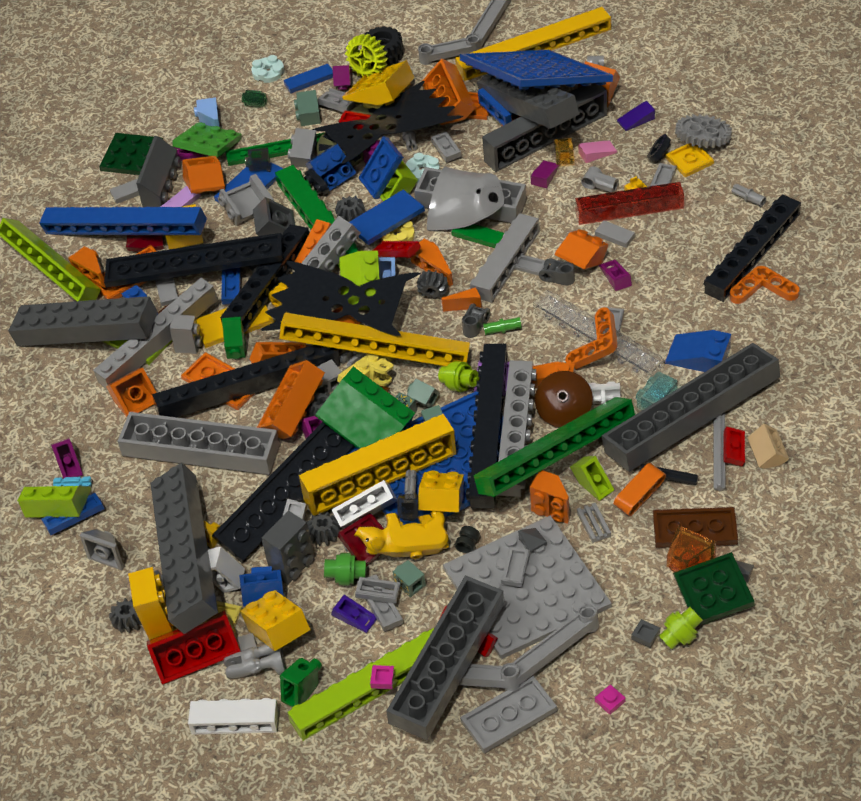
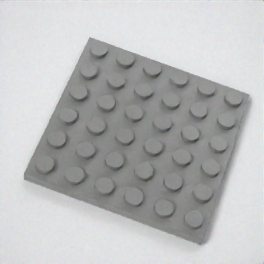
M551 515L522 528H536L547 541V544L530 552L522 587L502 585L501 583L509 547L526 549L519 540L518 531L520 530L443 564V569L456 590L465 575L503 590L504 605L489 630L491 634L498 638L493 648L501 660L542 641L578 614L579 608L584 605L595 606L598 614L612 607L611 601Z

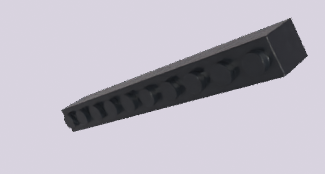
M484 344L483 351H480V363H482V366H478V377L481 378L477 380V392H479V395L475 396V406L478 408L474 410V422H476V425L472 426V436L475 439L471 441V453H473V456L469 457V468L472 469L471 472H468L467 476L470 488H466V500H470L471 508H495L496 496L478 494L473 475L499 461L508 363L507 344Z
M311 345L152 394L157 415L177 418L241 398L245 395L274 388L280 385L290 365L305 360L318 367L332 359L337 367H340L339 352L337 348Z

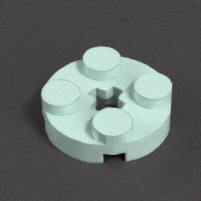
M275 55L252 62V76L257 81L262 80L264 83L274 82L281 78L282 73L284 74L283 62L277 59Z
M416 153L414 157L407 161L406 165L418 179V183L425 167L439 169V160L430 155Z

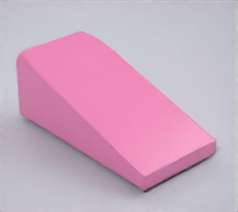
M610 140L578 144V153L585 163L617 153Z

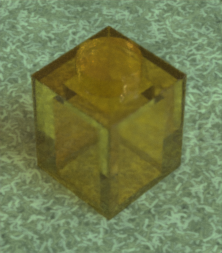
M572 138L554 139L556 165L574 164Z

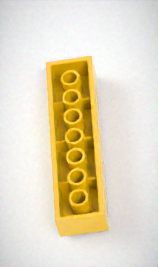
M441 414L402 432H397L390 437L381 439L369 446L362 447L348 455H343L315 469L308 470L299 475L303 499L308 504L312 515L315 516L319 512L322 513L348 501L383 480L391 483L405 477L407 470H415L417 472L456 455L454 429L445 415Z

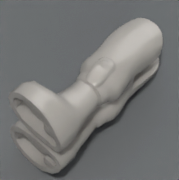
M265 644L260 647H250L224 658V665L227 667L225 670L226 677L229 679L241 678L256 674L266 668H273L278 675H281L286 670L283 649L280 648L274 651Z

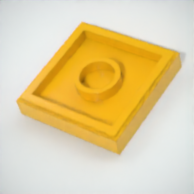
M692 143L665 154V158L673 166H677V170L685 178L714 164V159L707 152L699 148L698 145L692 146Z

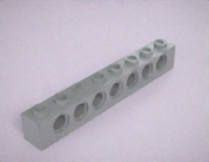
M510 360L499 461L526 447V441H530L528 426L532 425V414H529V411H533L534 400L531 399V396L535 395V384H532V381H536L537 370L533 369V361ZM526 479L497 496L521 497V489H525Z

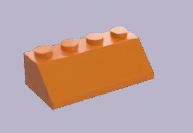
M441 58L422 81H425L423 84L424 90L436 89L429 98L446 97L438 107L455 106L448 116H463L456 120L440 123V125L465 120L476 107L457 66Z
M308 360L290 365L257 428L277 430L278 438L281 439L294 436L298 430L297 425L299 421L306 415L305 410L315 397L316 389L323 382L322 377L325 372Z

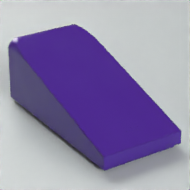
M648 101L642 102L617 119V122L625 131H628L654 120L655 109Z
M345 594L331 612L333 617L365 633L369 631L377 620L373 613Z

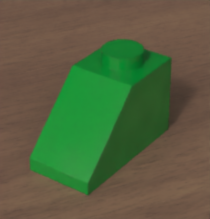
M241 317L222 318L224 347L227 359L245 358L246 339Z

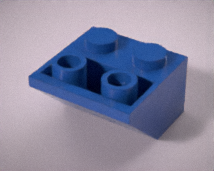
M338 144L331 146L305 164L308 169H313L326 182L329 190H332L356 174L349 161L341 164L346 156Z

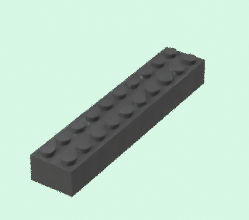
M751 343L603 434L602 440L605 454L630 472L780 378L779 359L758 345Z
M181 462L160 477L155 478L150 484L168 621L185 634L217 614L218 609L197 478Z

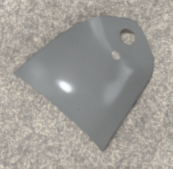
M445 166L441 170L433 190L427 218V230L462 228L495 213L504 204V195L498 177L491 173L468 172ZM477 189H481L480 194L476 193ZM491 192L496 193L498 196L496 203L490 202L488 198Z

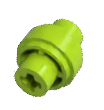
M454 361L448 364V366H442L438 373L439 381L445 383L449 390L455 392H464L470 387H475L477 380H479L478 372L472 370L468 363Z
M691 607L687 608L682 614L678 611L672 612L665 619L664 625L667 628L659 637L671 649L675 648L680 642L685 646L696 638L695 635L698 632L695 628L703 620Z

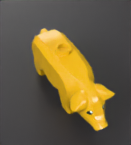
M431 511V516L423 515L418 517L420 523L403 525L396 513L386 514L387 526L385 529L359 527L354 536L359 537L367 547L366 552L372 555L379 553L391 557L420 559L423 555L437 554L443 549L449 548L448 534L444 528L445 518L442 511Z

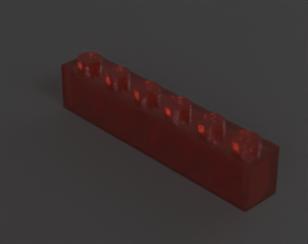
M680 182L575 198V211L579 225L684 209V192Z

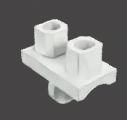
M615 381L607 382V384L588 383L593 394V404L602 405L614 397H620V383H615Z

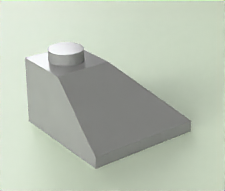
M95 529L80 534L88 559L119 570L124 569L114 536L110 532Z

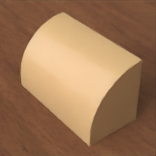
M763 424L747 437L760 468L766 469L780 466L789 460L777 429Z

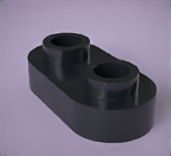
M666 134L660 136L654 142L647 158L651 162L661 161L664 158V152L671 145V139Z
M310 168L305 172L304 179L308 180L310 185H313L318 195L322 194L324 196L330 192L326 182L313 169Z

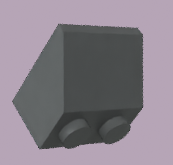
M267 197L253 209L255 231L258 236L275 233L283 234L290 224L295 225L293 210Z

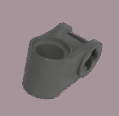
M548 258L544 262V268L539 272V278L549 283L552 282L566 286L572 285L575 282L574 265L570 262Z
M474 303L469 306L468 311L462 318V330L465 337L474 338L480 333L483 324H486L489 320L490 309L477 307Z

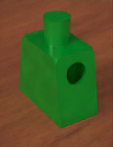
M299 658L281 673V702L294 707L307 701L318 686V671L322 668V664L318 659L313 658L309 662Z

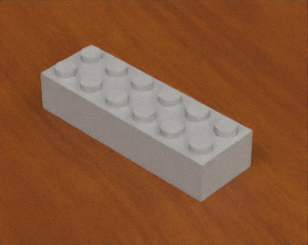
M425 167L414 190L415 199L425 208L430 206L433 190L441 172L440 169ZM499 180L504 195V204L499 210L486 218L512 223L519 213L521 214L527 200L526 184ZM477 189L476 193L480 194L481 189ZM491 192L488 198L490 202L496 203L498 196L496 193Z

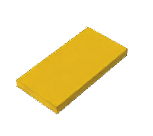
M266 305L244 334L274 323L273 318L265 313L268 310ZM227 308L196 319L197 324L200 325L199 335L202 336V343L205 348L224 342L223 326L220 317Z

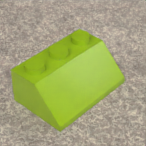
M403 160L380 196L383 201L402 190L410 194L418 181Z
M357 251L339 257L340 276L349 279L357 286L379 279L378 251ZM347 286L341 287V295L349 292ZM374 288L365 290L366 296H373L376 293ZM352 296L348 299V303L352 305L359 302L358 296ZM362 306L359 310H370V308Z
M24 487L17 501L25 518L46 516L79 517L91 492V487Z

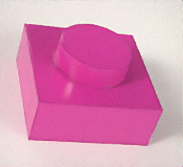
M373 665L370 681L371 688L393 689L394 666Z
M609 685L595 697V702L611 715L626 702V698L612 685Z

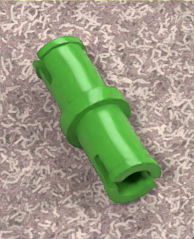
M520 317L507 320L499 319L497 322L483 324L485 335L498 332L503 334L506 333L505 331L522 329Z

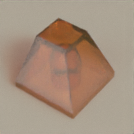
M682 526L677 527L667 554V567L671 571L677 572L716 558V541Z

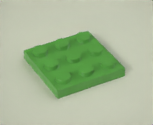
M199 122L172 140V147L218 158L241 140L242 134L234 130H225L219 126H208L205 123Z

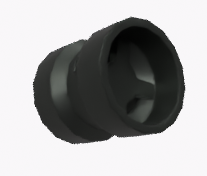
M463 526L459 533L460 537L456 539L454 546L459 552L467 554L474 551L475 543L479 540L480 533L474 527Z

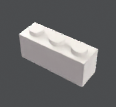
M383 480L333 508L332 512L340 527L345 529L369 513L374 515L398 500L390 484Z

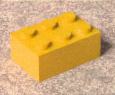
M153 567L128 573L133 607L149 640L174 631V625L168 621L165 591L160 574H156Z
M276 590L265 593L262 598L255 602H250L245 608L240 610L248 631L274 651L310 631L302 609Z

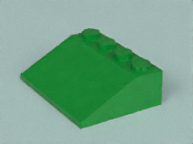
M353 366L315 416L360 449L390 437L397 432L404 431L411 423L415 412Z

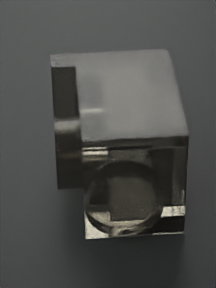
M268 148L248 149L245 165L249 167L250 171L267 170V172H271Z

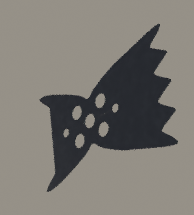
M422 81L401 93L398 98L394 99L395 102L392 104L382 105L366 120L330 124L312 130L326 132L347 154L341 163L344 164L370 147L382 134L417 130L456 120L463 116H448L455 106L438 107L446 97L429 98L436 89L420 90L425 82ZM383 114L387 116L384 120L376 119L378 115ZM397 115H401V116H402V117L399 118V119L395 118ZM356 124H362L363 128L355 130L353 129V126ZM373 124L380 125V127L375 130H371L369 128ZM389 124H395L396 128L388 130L386 129V126ZM365 134H373L371 139H363ZM349 135H353V136H354V137L351 138V139L347 138Z
M286 261L295 272L278 278L288 288L272 294L282 305L265 311L266 314L276 319V322L261 329V331L280 329L284 313L328 320H336L345 315H351L355 320L387 334L401 336L392 326L394 316L406 281L421 273L413 272L390 276L357 286L349 279L333 272L293 261ZM347 286L349 288L347 294L341 295L338 293L340 287ZM374 288L376 293L373 296H366L365 290ZM324 296H329V300L323 301L322 299ZM352 296H358L359 302L352 305L348 303V299ZM382 299L385 300V303L382 305L378 303ZM336 304H341L343 309L338 313L332 312V307ZM362 306L370 308L367 314L362 315L358 312Z

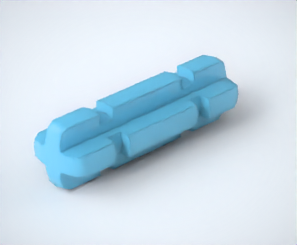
M90 476L83 478H54L53 486L91 487L92 479Z

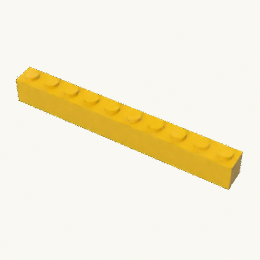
M599 7L471 53L548 49L552 51L611 30V16L603 7ZM460 56L455 58L457 69L464 81L487 74V72H480V69H474L473 66H467L466 63L460 61Z
M284 313L279 339L442 366H448V364L454 361L467 363L470 347L469 342L398 331L401 336H395L365 325Z

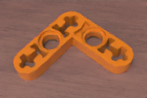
M757 266L730 290V301L735 304H741L762 286L788 301L796 300L799 297L800 288L768 267ZM774 281H777V282H780L781 284H780V285H773V284H771V283L774 282ZM752 283L754 284V286L747 287L745 284Z
M607 307L600 308L595 314L597 340L567 354L565 358L566 363L575 364V369L601 359L616 350L617 336L614 314ZM606 328H609V330L605 334H603V331ZM595 349L594 352L588 356V353L591 350Z

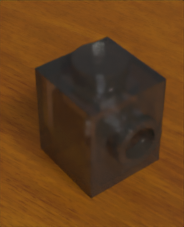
M400 494L397 507L398 518H403L404 521L418 519L420 515V510H418V494Z

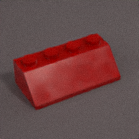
M225 610L215 614L185 634L176 629L147 641L148 651L162 684L220 662L227 656L241 652Z

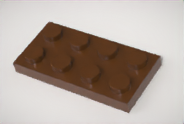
M735 507L653 510L655 548L738 545Z

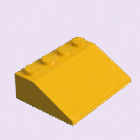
M405 60L382 68L381 73L377 72L368 77L366 75L363 76L342 96L343 100L373 105L392 104L395 102L394 99L398 98L400 93L404 92L405 88L411 85L410 82L415 78L408 61Z

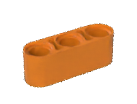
M652 463L646 464L616 496L613 504L628 516H632L664 482L666 474Z

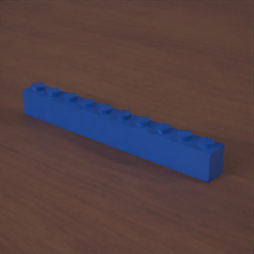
M46 207L39 224L44 232L50 235H201L207 217L201 207Z

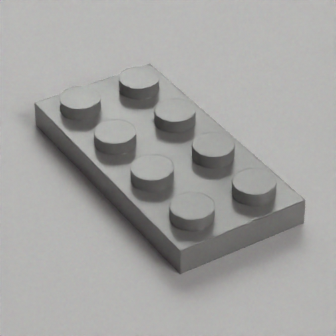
M531 676L521 683L519 690L503 692L460 717V720L482 752L486 753L557 712V706L536 678Z

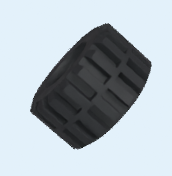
M382 26L370 29L369 32L365 33V35L370 34L371 37L376 36V41L381 40L380 45L385 46L383 50L387 52L385 56L388 58L386 66L399 62L398 60L402 59L404 54L402 36L397 29Z

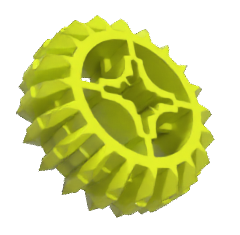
M370 34L355 36L346 47L345 55L348 56L346 61H349V66L353 68L352 72L356 71L357 76L362 75L363 77L366 75L368 77L377 72L381 73V69L387 65L386 61L388 58L385 56L387 52L383 50L385 46L380 45L381 40L376 41V36L371 37Z

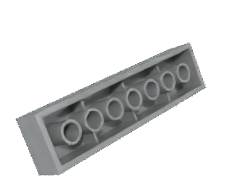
M129 412L117 441L122 456L174 463L182 462L183 464L270 475L280 445L277 430L136 412Z

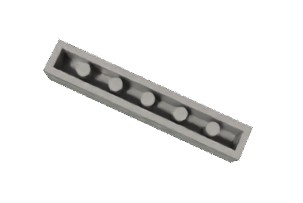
M519 213L516 219L512 221L508 231H505L501 241L496 244L494 251L488 256L486 263L483 267H480L477 276L470 283V289L476 287L481 300L491 303L494 301L515 269L514 265L509 264H518L521 260V257L515 255L517 253L525 255L539 234V218Z

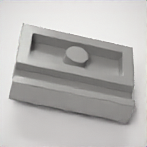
M332 88L329 89V92L326 91L318 98L319 105L338 110L341 113L345 110L350 111L359 102L343 100L342 96L345 92Z

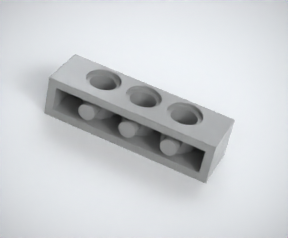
M338 216L301 264L331 272L339 262V257L345 255L346 251L361 233L351 223Z

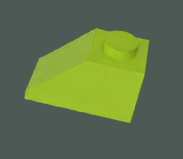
M584 456L570 466L578 483L598 501L614 491L596 456Z

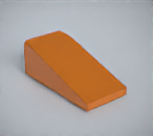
M476 287L441 298L443 312L468 310L472 303L481 308V297Z

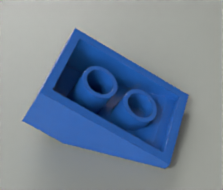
M716 330L676 334L665 364L706 372L727 359L731 348V334Z

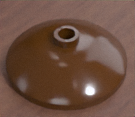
M558 371L548 375L541 381L535 393V406L540 417L549 425L558 428L591 411L593 405V394L588 382L579 374L571 371ZM561 394H566V398L563 400L560 399L559 396Z

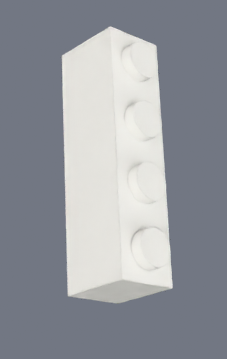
M263 698L261 700L221 699L219 701H190L188 725L191 735L277 733L279 709L276 699Z

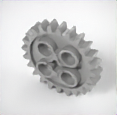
M692 114V117L686 115V118L681 117V120H678L675 134H677V138H681L680 141H686L685 144L692 143V146L698 145L699 148L705 146V148H708V146L715 148V145L721 147V144L726 145V142H729L732 128H730L729 124H726V121H721V118L715 119V116L710 118L708 115L702 116L699 114V116Z

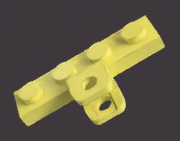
M367 354L338 375L337 382L340 383L354 366L376 384L385 387L392 382V377L387 372L393 369V364L390 362L395 358Z

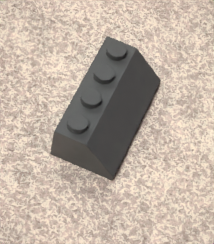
M158 136L153 138L136 182L142 207H161L168 201V192L172 190V181L176 179L177 168L181 165V158L178 157L177 149Z

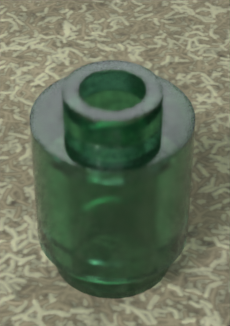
M246 90L245 93H242V102L245 106L261 108V106L266 105L267 94L263 93V91Z

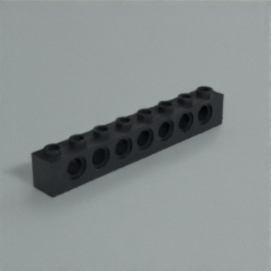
M783 194L777 200H774L769 210H766L761 219L754 223L752 229L744 234L743 239L735 244L733 250L726 254L724 260L715 267L713 273L705 278L703 283L705 286L704 293L724 302L730 295L731 288L755 267L800 215L801 202Z
M292 224L288 226L282 234L283 261L260 264L225 312L222 313L220 317L221 322L222 318L241 317L244 333L247 331L269 301V292L274 290L281 282L278 278L288 275L292 268L286 261L295 262L310 233L308 227Z

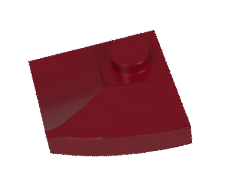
M127 235V251L140 252L149 246H152L155 250L164 249L163 235Z
M371 513L338 532V538L351 555H355V560L366 561V567L382 554L372 555L367 553V547L359 537L354 536L359 527L384 529Z

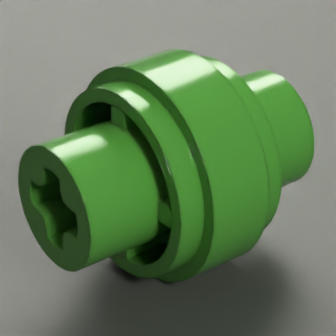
M351 553L336 554V560L325 559L324 578H335V583H339V586H349V584L354 583V579H359V577L365 578L366 561L355 560V555H351Z

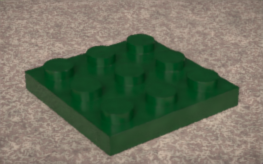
M115 133L99 166L100 171L140 175L154 137Z
M732 552L673 573L687 608L691 607L703 620L698 626L755 606V601Z

